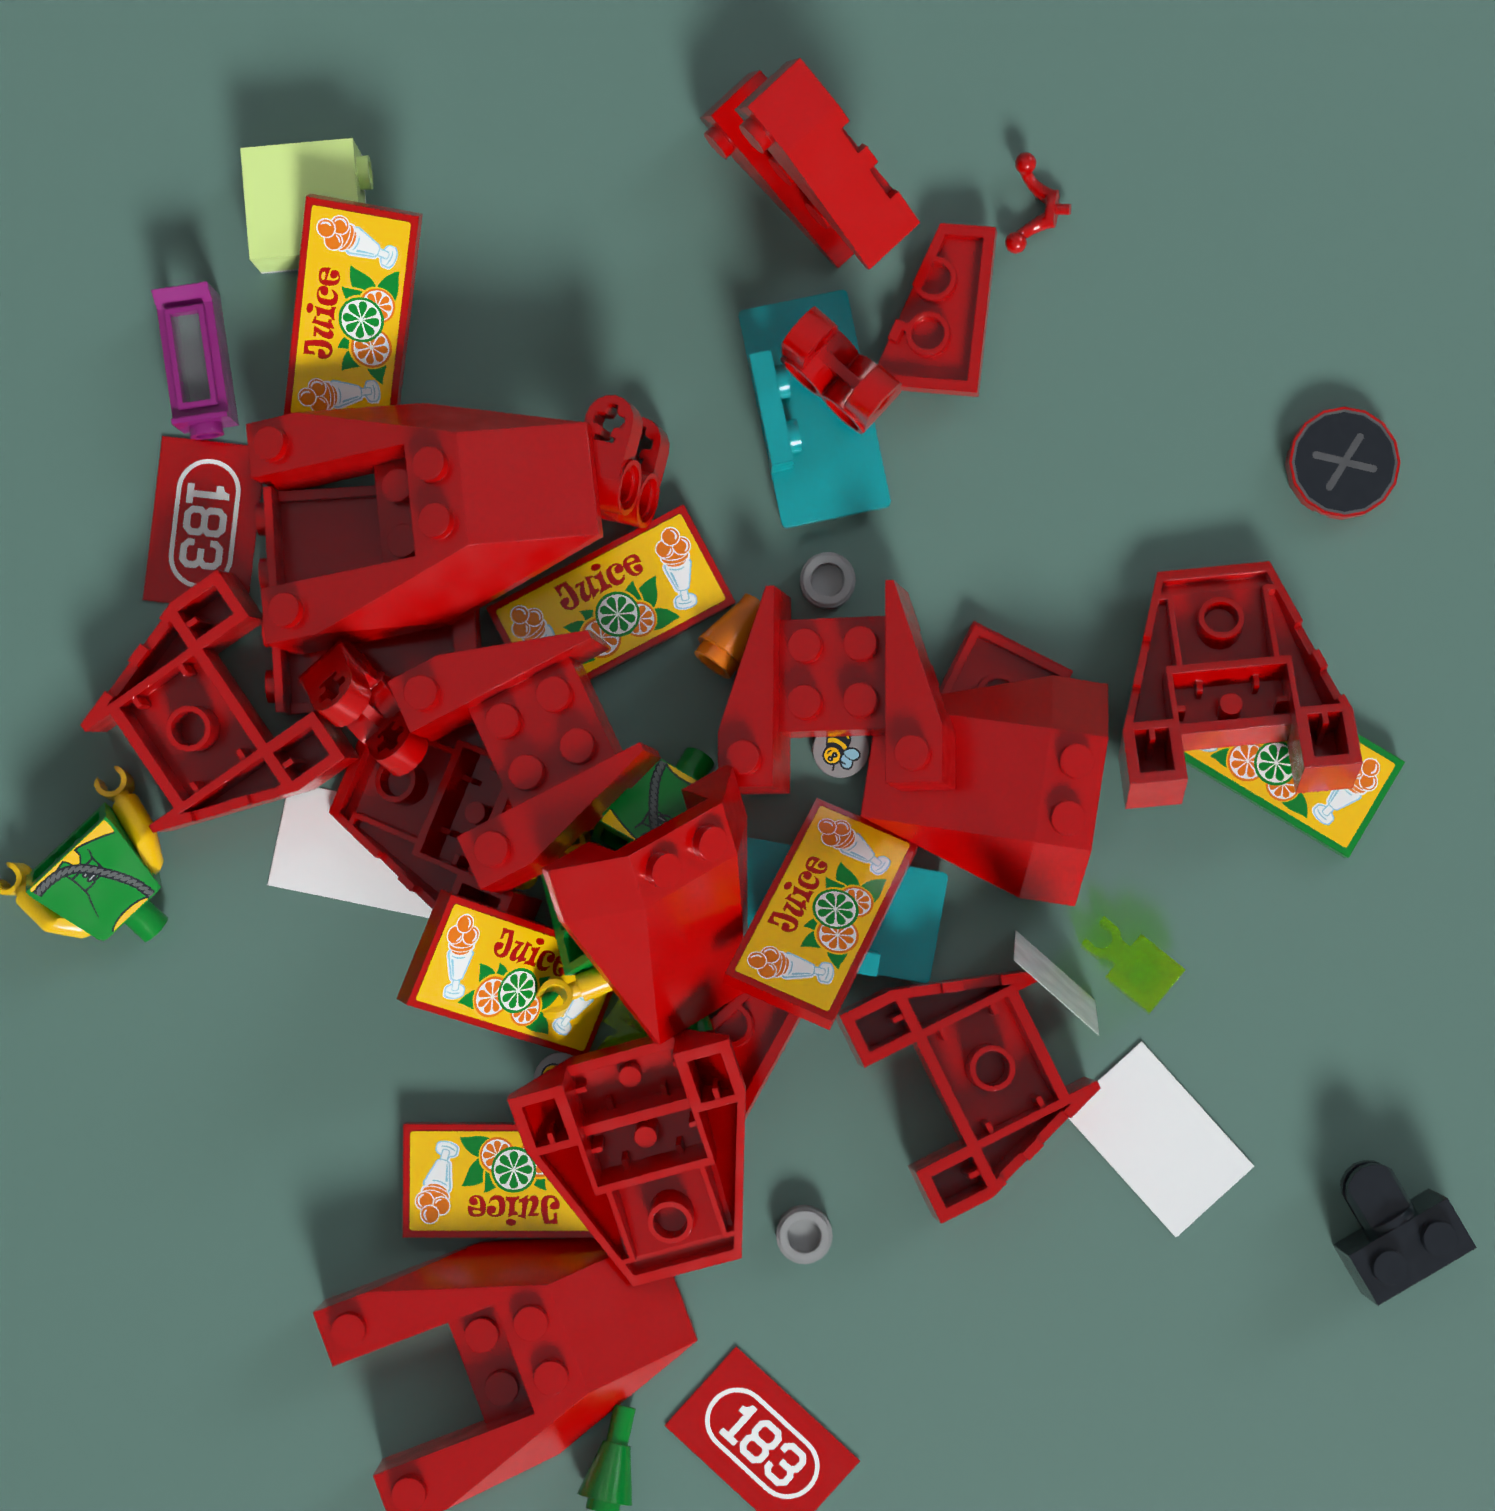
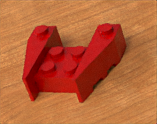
M801 58L785 62L769 78L761 70L748 73L700 117L701 121L708 128L704 133V137L711 147L724 159L731 155L740 167L835 268H840L855 254L866 269L870 270L920 224V221L900 192L892 189L875 168L878 161L868 146L862 143L858 147L843 129L850 120Z
M217 569L171 601L159 617L161 621L145 643L138 645L127 660L130 663L110 690L104 691L80 724L85 732H108L118 725L167 797L173 809L149 825L153 833L178 830L315 790L360 758L340 727H335L317 711L310 712L275 738L218 656L220 652L262 623V612L236 574Z
M885 580V616L791 620V597L774 585L765 586L718 729V769L724 765L733 766L741 795L790 794L791 738L885 735L886 784L899 791L956 790V733L950 715L946 711L938 687L939 682L933 665L930 664L920 634L921 629L908 592L895 580Z
M588 630L436 655L387 681L405 723L412 734L434 742L474 721L513 808L457 836L481 890L504 894L543 874L541 868L566 855L565 851L585 831H590L604 817L602 813L627 788L631 789L661 759L657 750L641 742L622 750L583 666V663L608 651L609 646L606 641Z
M1024 969L884 988L839 1010L836 1016L837 1023L857 1063L864 1068L913 1044L959 1140L907 1165L931 1215L941 1224L992 1199L1007 1184L1006 1181L1027 1160L1030 1161L1044 1146L1043 1143L1101 1089L1097 1080L1082 1077L1066 1086L1064 1085L1018 992L1037 982Z

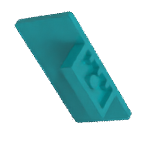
M845 290L749 308L739 312V323L781 525L786 529L885 509L891 503L875 422L864 434L857 433L834 414L821 397L813 394L795 379L786 369L785 364H782L780 361L784 338L799 319L814 306L819 308L838 326V330L850 340L860 354L848 293Z
M747 837L748 928L792 845ZM909 867L857 974L874 977L882 975L921 983L930 981L948 881L946 873Z

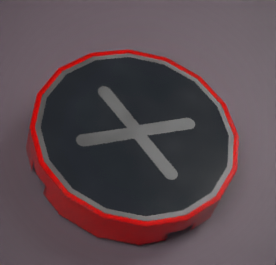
M1344 406L1324 410L1300 426L1290 443V449L1287 451L1285 468L1289 486L1302 505L1311 511L1328 516V518L1343 520L1362 516L1383 503L1397 483L1401 462L1397 442L1384 422L1365 410Z

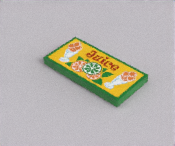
M1358 734L1363 764L1353 788L1295 794L1287 742L1184 751L1187 765L1343 858L1350 857L1405 761Z

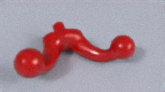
M1028 152L1020 153L1016 157L1015 168L1021 174L1024 183L1032 194L1045 204V211L1006 237L1005 247L1010 253L1014 254L1021 253L1027 245L1026 238L1040 231L1055 228L1058 215L1071 214V204L1059 203V190L1045 186L1034 176L1033 171L1036 167V158Z

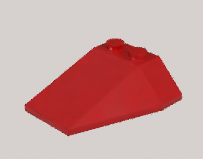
M1052 675L941 694L956 733V790L899 791L886 784L885 735L872 736L860 817L912 843L918 844L924 850L1018 898L1075 906L1092 850L1109 737L1108 684Z
M724 765L681 789L687 807L685 812L620 849L614 851L592 842H587L541 868L558 921L651 1040L659 1045L743 994V992L723 984L724 974L748 930L747 814L733 766Z
M685 1029L661 1045L654 1043L649 1036L570 1057L508 1095L507 1101L525 1151L633 1287L742 1258L746 1085L729 1035Z

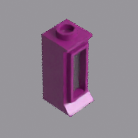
M207 281L152 289L151 292L158 315L172 412L171 424L184 434L190 433L191 439L204 440L221 437L224 435L223 428L239 426L220 295Z

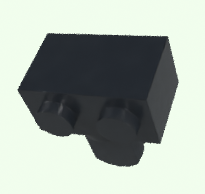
M1362 1160L1353 1163L1344 1172L1340 1180L1341 1193L1361 1228L1336 1242L1333 1246L1361 1294L1376 1305H1381L1477 1248L1447 1197L1428 1188L1409 1199L1393 1170L1375 1160Z

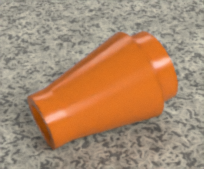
M745 593L735 606L698 637L700 645L694 651L695 656L707 668L719 676L730 679L735 671H738L760 600Z

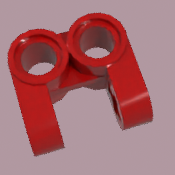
M816 306L812 307L799 319L782 342V357L780 361L782 364H785L786 369L813 394L821 397L834 414L859 434H864L901 393L902 383L881 364L877 365L868 357L859 354L850 340L838 330V326Z
M605 395L596 399L590 405L584 422L591 425L601 519L646 528L651 523L658 506L660 485L669 455L670 442L667 434L653 421L641 417L639 411L627 400L617 395ZM618 414L625 422L619 428H614L610 435V432L603 428V423L605 419H614ZM645 435L653 441V445L650 450L642 449L638 457L637 449L639 442ZM610 437L614 439L613 443L606 441H610ZM638 458L643 460L642 464L638 462Z
M341 638L299 676V681L306 690L312 707L335 727L347 726L368 747L371 756L392 775L402 776L408 774L417 767L427 753L428 739L410 733L387 682L392 678L382 671L377 672L372 663L356 646L348 640Z

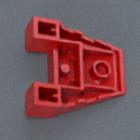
M1270 561L1157 572L1118 755L1125 809L1182 804L1188 782L1184 751L1287 742L1295 794L1353 788L1363 764L1354 710L1345 694L1341 695L1327 671L1328 664L1319 649L1315 650L1302 627L1303 619Z
M474 721L434 742L428 740L429 746L422 761L415 769L402 776L392 775L371 756L368 747L358 740L355 751L360 758L347 767L329 813L375 858L381 859L398 876L397 879L409 891L415 892L432 909L442 889L534 921L542 900L515 888L504 894L481 890L457 839V836L513 808Z

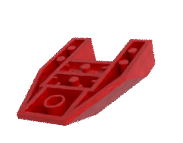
M429 403L295 412L246 424L251 479L271 486L278 491L301 490L373 473L375 476L383 563L261 588L265 644L302 655L330 649L341 638L348 640L352 644L452 625L603 537L591 425L587 422Z
M595 1238L481 1240L325 1299L313 1312L332 1367L448 1323L483 1415V1421L383 1458L373 1474V1478L386 1511H444L560 1454L613 1410L615 1404L620 1405L698 1341L675 1276L633 1287Z

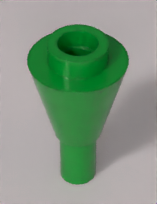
M615 1404L612 1410L607 1438L602 1441L577 1492L581 1496L588 1497L586 1502V1508L594 1511H620L621 1505L632 1506L631 1446L628 1443L636 1408Z

